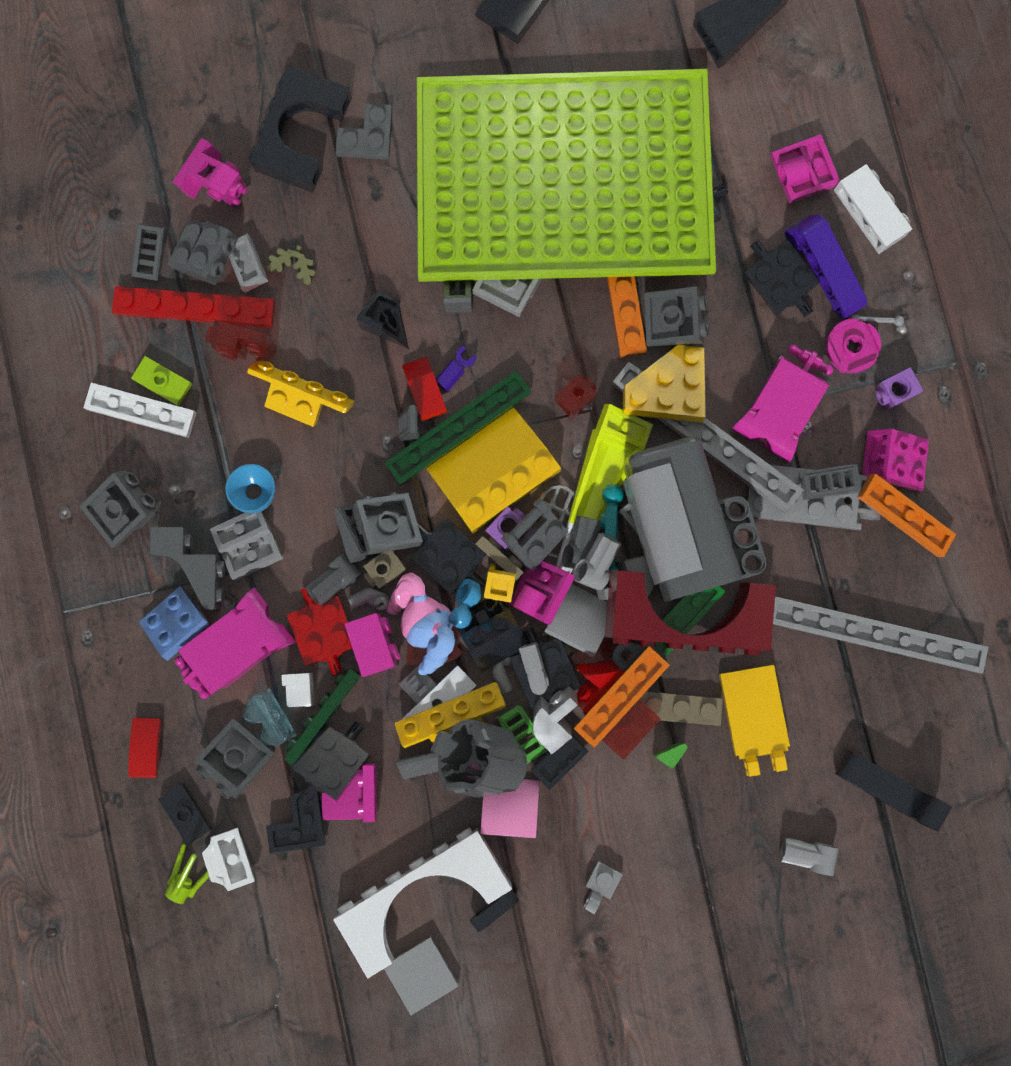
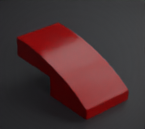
M133 718L128 776L130 778H157L161 755L159 750L162 729L161 719Z

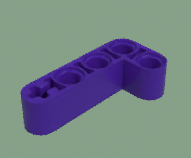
M809 215L785 230V237L795 250H803L814 274L820 281L828 301L840 319H846L867 305L866 296L828 222L822 215Z

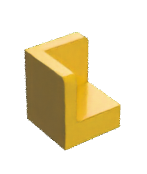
M490 563L484 598L511 602L516 573L495 570L496 564Z

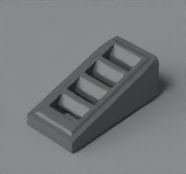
M137 223L132 277L159 281L168 228ZM146 234H156L157 240L146 238ZM144 244L156 245V250L144 249ZM142 255L155 256L154 261L144 260ZM140 265L152 266L153 272L140 270Z
M409 405L399 415L398 430L401 442L416 441L421 437L420 415L415 405Z
M857 464L799 473L801 488L804 490L802 492L803 500L855 494L861 491ZM844 473H849L850 487H846ZM837 474L839 488L834 489L832 475ZM821 476H826L828 490L823 491ZM814 477L816 492L811 493L809 480Z
M354 505L339 506L334 509L346 555L350 563L367 561L375 555H368L363 535L358 532L353 514Z

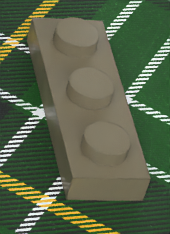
M646 691L639 699L638 718L721 726L723 699Z

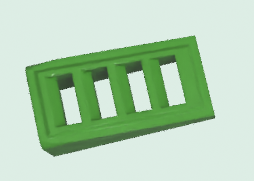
M520 703L497 717L501 726L511 730L512 734L514 730L525 723L529 728L516 736L513 734L518 746L523 751L538 741L534 734L533 723ZM521 714L523 719L509 727L507 722ZM532 732L534 737L520 745L518 741ZM539 741L540 746L526 754L527 764L548 751Z

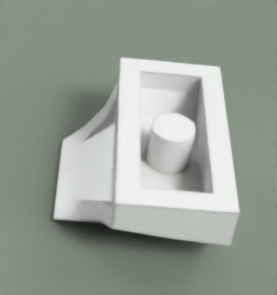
M238 827L212 836L210 844L202 852L211 882L224 885L227 891L255 882Z

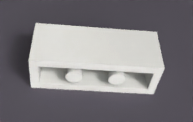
M867 164L841 180L834 189V192L878 254L903 239L912 230L908 217L899 211L892 194L885 191L880 184L879 176L874 170H870Z

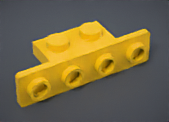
M256 361L248 367V374L271 383L264 407L312 427L317 424L322 405L342 413H347L354 404V400L348 398L345 393L330 391L323 388V385L318 382L299 378L294 372L277 369L270 362Z
M493 682L395 723V727L403 748L426 739H430L433 744L438 731L449 732L454 725L467 719L483 722V716L504 708L506 704L498 684Z

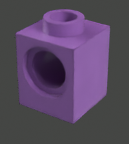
M911 367L875 386L877 400L882 406L885 405L887 410L923 392ZM892 384L900 387L901 396H897L892 392Z
M506 507L485 531L508 550L509 548L501 540L505 534L502 530V524L507 519H513L517 525L525 515L517 507L513 511Z

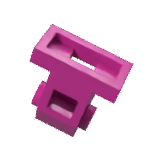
M202 138L172 181L185 195L192 199L204 187L208 189L206 193L218 202L223 199L231 208L235 205L238 206L241 202L239 199L241 195H245L248 192L247 186L239 174L240 169L229 161H226L225 164L220 162L219 160L222 155L209 141Z

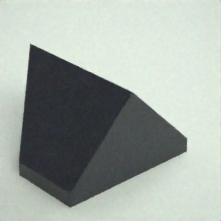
M376 291L357 316L360 329L409 349L400 309L401 301Z

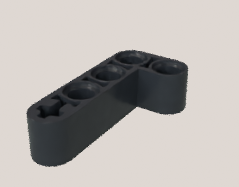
M847 750L835 772V775L937 832L940 831L952 809L947 803L920 791L850 750Z

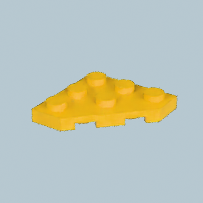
M677 345L627 383L623 389V414L703 423L705 419L704 348Z

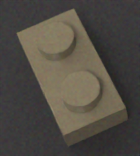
M484 536L478 540L476 545L506 572L516 573V581L523 575L524 572L520 569L523 564L512 554L507 558L500 551L503 546L492 536L488 540Z

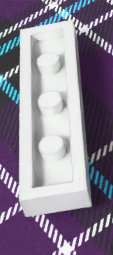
M95 383L90 384L83 407L88 411L187 438L190 436L197 413L194 410Z

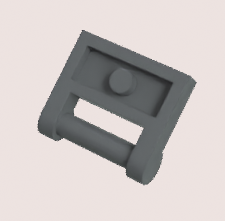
M539 498L532 504L533 508L510 533L506 532L501 538L505 545L531 571L543 561L569 532L550 511L546 503ZM540 516H542L543 518H542V519L531 529V531L518 543V539L531 527V525H532Z

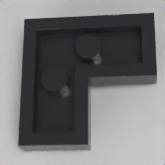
M318 791L315 792L307 805L297 798L302 792L290 794L293 821L266 826L270 854L326 845Z

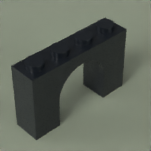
M289 66L287 73H283L280 78L279 93L270 102L269 117L267 121H263L259 130L260 138L257 145H253L251 148L249 160L254 171L313 193L323 170L321 163L316 158L286 146L282 141L283 129L291 117L305 111L317 112L342 122L352 97L349 87Z

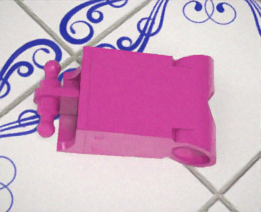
M794 344L788 347V353L797 356L798 360L804 363L801 367L780 355L748 412L731 428V430L748 440L761 441L769 452L788 463L791 462L794 456L799 435L829 387L827 381L808 370L810 368L814 370L819 369L825 375H831L834 371L831 365L825 364L823 359L817 356L818 353L816 351L801 350Z
M252 588L235 609L231 610L179 649L178 652L181 655L175 658V664L181 669L185 685L189 684L192 689L198 691L202 699H207L210 694L212 695L222 688L229 687L271 653L283 649L296 641L283 624L271 620L268 604L257 589Z

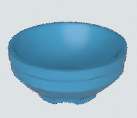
M246 464L240 466L230 474L227 480V498L231 505L239 511L245 513L261 512L275 498L276 485L274 478L267 469L260 465ZM252 485H258L262 490L260 497L253 500L247 497L248 488Z

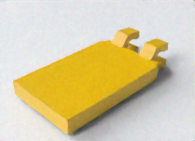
M774 665L719 674L734 755L739 756V759H743L746 776L760 775L756 756L770 754L773 771L788 770L784 751H788L790 743Z

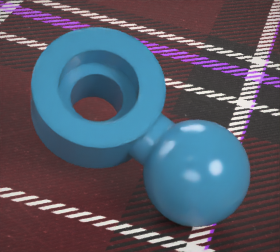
M465 579L459 585L456 592V602L459 606L453 609L450 614V621L456 628H465L471 623L472 615L469 608L477 604L481 598L480 584L471 579Z

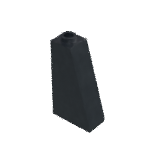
M719 0L697 12L693 26L719 69L787 4L788 0Z

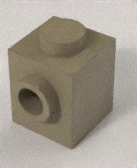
M394 551L383 552L363 566L367 571L364 574L365 579L372 588L377 585L381 590L408 571Z

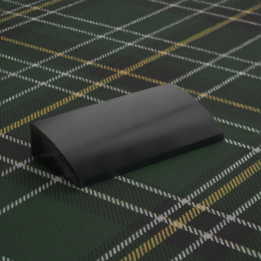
M485 0L475 13V16L516 44H519L549 0Z

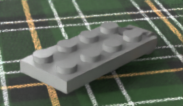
M771 465L799 487H801L799 473L814 471L812 469ZM844 473L846 487H850L849 474ZM837 474L832 475L834 489L839 488ZM859 475L861 489L863 483L867 480L865 475ZM821 476L823 491L828 490L826 476ZM814 477L809 478L811 493L816 492ZM749 487L747 502L753 518L851 530H861L860 518L866 520L881 519V515L857 497L859 493L803 500L801 493L787 513H784ZM845 498L850 499L851 503L849 505L844 503Z

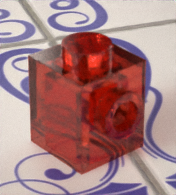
M578 374L555 395L554 401L573 420L596 399L597 393L595 390L597 388L589 378L585 377L583 379Z

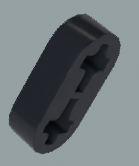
M510 890L484 906L469 921L477 932H481L519 901V898L513 890Z

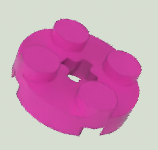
M847 319L840 322L832 329L825 340L826 355L831 364L841 373L854 374L865 371L875 363L881 350V339L877 330L869 323L865 324L859 321V319ZM848 340H852L853 343H859V347L856 349L857 353L848 350Z

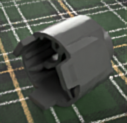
M472 719L463 720L454 725L449 732L438 731L431 747V751L439 754L438 769L445 789L457 794L478 798L516 791L526 775V754L518 746L512 731L506 728Z

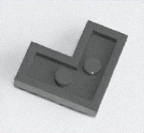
M365 103L364 129L337 127V157L389 160L392 105Z

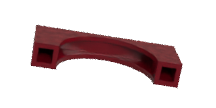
M610 570L604 637L613 638L614 644L630 645L631 639L640 640V646L656 647L657 642H666V648L683 649V644L692 645V650L709 651V646L718 647V652L735 654V648L744 649V654L760 656L761 650L771 651L776 585L740 583L738 595L732 609L719 624L698 634H683L667 626L654 612L645 589V573Z

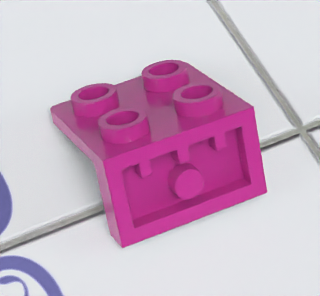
M895 429L867 431L862 475L868 478L870 474L876 473L890 485L922 492L924 490L929 440Z
M365 763L361 770H358V774L337 802L322 793L323 820L363 819V822H375L378 819L377 763Z

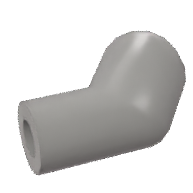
M367 587L349 596L348 600L353 609L367 603L376 607L377 610H384L388 606L389 598L384 592Z
M510 657L492 666L494 680L502 694L513 689V685L504 668L511 664Z

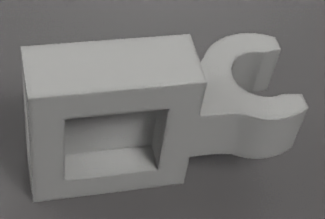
M597 860L585 884L586 887L591 889V892L583 907L595 914L603 896L611 899L623 874Z

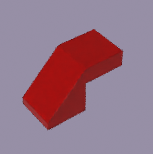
M427 356L402 365L421 420L424 421L446 413L447 410Z

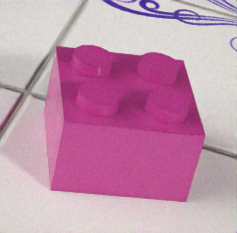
M375 613L345 623L362 677L399 666L397 660L401 659L397 644H391L388 634L393 632L388 618L382 617V614Z

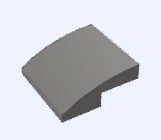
M262 511L258 513H243L210 529L217 549L223 556L230 577L234 582L284 559Z
M571 584L551 625L547 626L545 632L594 657L605 636L607 602L599 600L598 597Z

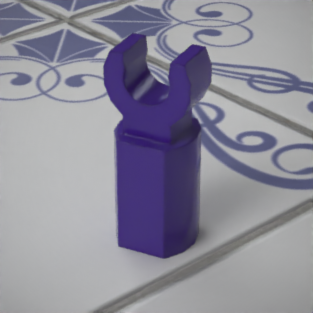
M464 346L457 350L456 359L454 361L451 360L436 377L437 385L445 392H448L465 373L464 368L471 367L476 362L477 358L475 355L469 360L462 359V354L466 351Z

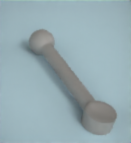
M859 315L848 317V319H859L861 322L894 323L896 326H901L904 323V318L900 315L895 318L864 317Z

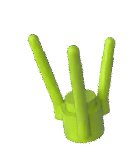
M182 843L172 874L167 881L169 886L164 893L168 899L178 904H183L187 897L193 898L197 890L209 878L208 871H206L191 886L193 881L187 875L193 866L196 854L190 856L182 873L178 874L187 847L186 843Z

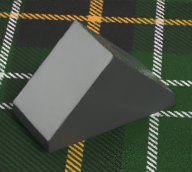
M471 280L444 281V306L446 313L472 312Z

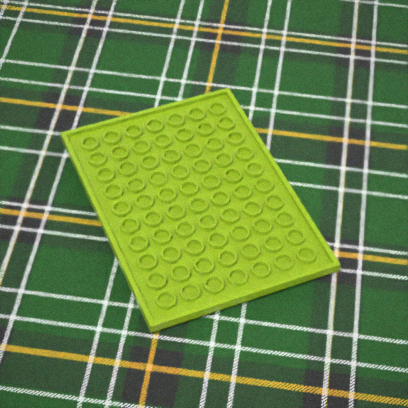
M707 69L417 77L419 282L715 274L716 256Z

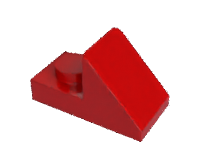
M612 660L577 666V669L588 679V682L577 691L578 706L585 713H588L625 672Z

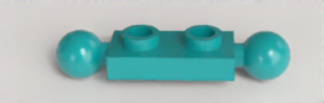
M608 484L602 491V498L607 503L606 513H601L600 529H605L606 535L617 540L618 504L623 499V490L617 484ZM617 554L608 569L609 572L610 570H619L615 566Z

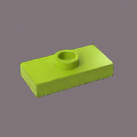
M144 356L131 377L135 382L177 406H180L192 386V383L146 356Z

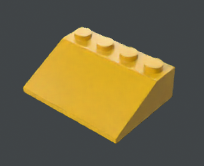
M514 407L426 468L472 534L498 517L506 507L511 508L561 471V467L546 446Z

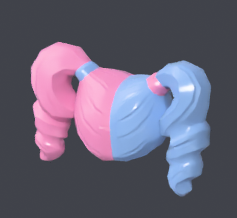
M411 572L402 575L396 589H394L388 601L386 610L388 614L396 615L403 608L405 609L401 617V632L412 646L427 648V654L423 657V661L418 667L419 674L426 675L433 673L446 662L448 655L454 649L455 638L451 630L453 625L450 621L451 612L449 608L426 596L425 585L422 579Z

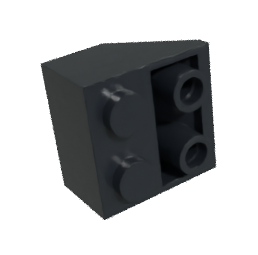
M487 598L469 609L472 615L471 623L465 628H457L481 672L519 652L521 646L528 644L505 601Z

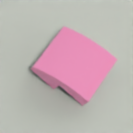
M523 779L516 791L483 797L480 834L536 838L539 780Z

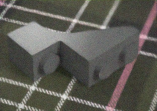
M151 527L150 555L166 556L177 561L184 570L202 606L208 610H220V604H224L225 599L224 588H221V577L225 576V562L221 561V556L189 555V550L193 549L194 540L193 535L190 534V530L187 528Z

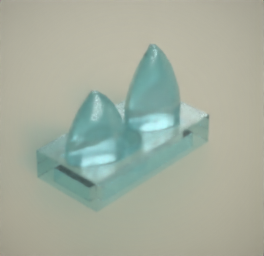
M270 688L248 699L249 703L243 712L241 721L246 723H262L263 728L259 735V741L264 745H274L277 747L297 736Z

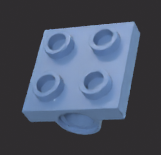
M181 586L139 621L161 657L167 661L209 625L187 591Z

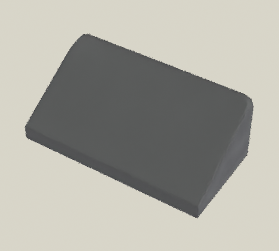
M430 751L400 758L396 763L402 778L409 779L438 772L439 754Z

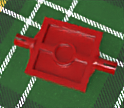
M303 588L301 591L306 605L298 611L287 614L304 664L308 666L316 662L327 661L332 677L337 675L334 664L338 674H341L343 671L338 657L345 651L353 648L345 627V623H348L340 599L338 596L333 597L320 606L311 597L309 598L306 589Z

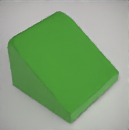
M679 742L654 753L653 756L672 769L687 750V745Z

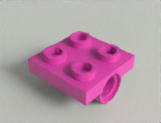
M821 134L774 151L770 155L789 204L834 188L840 182Z
M542 561L533 571L525 569L508 605L551 625L575 576Z

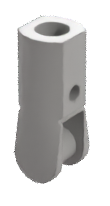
M534 642L521 646L519 651L530 688L534 694L541 695L548 688L549 680L543 668L544 664L538 644Z

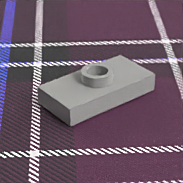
M248 233L239 237L236 241L235 250L230 254L229 259L241 290L246 293L268 282L252 237Z

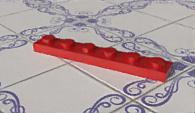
M115 286L112 313L121 316L273 328L275 300Z

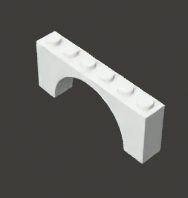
M470 827L456 835L458 840L450 845L447 842L442 843L432 850L434 855L425 860L423 856L408 865L410 870L403 874H400L399 871L395 872L385 879L387 884L379 889L373 886L361 894L362 899L353 904L350 900L337 909L339 913L333 920L367 979L393 962L394 956L386 936V918L393 899L408 884L428 876L442 875L454 877L476 889L488 904L512 890L511 882L478 828L473 831Z

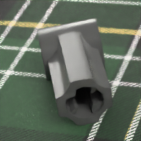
M576 516L571 543L566 545L562 555V563L565 568L574 569L579 560L586 559L598 536L601 520Z
M345 553L336 558L326 568L327 570L305 588L309 596L320 606L331 599L342 588L346 589L363 574L354 563L349 562Z

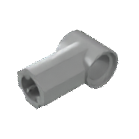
M599 533L586 559L579 560L573 570L574 581L598 591L605 588L610 576L608 569L621 543L604 533Z
M784 837L780 849V861L806 867L810 871L833 876L839 848L824 843L814 842L812 844Z

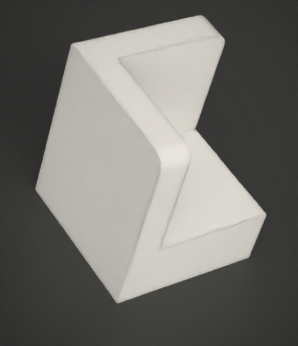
M313 673L282 675V686H286L288 707L315 705Z

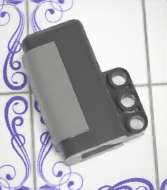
M695 436L683 438L638 451L628 458L624 464L626 480L623 482L653 584H659L664 602L752 577L764 571L767 564L750 506L747 500L739 496L721 501L718 500L716 488L699 438ZM734 503L740 507L741 513L739 517H733L729 513L730 504ZM739 530H744L748 533L749 540L747 544H742L738 541L737 532ZM748 556L755 558L757 561V567L754 571L749 570L745 565V560Z

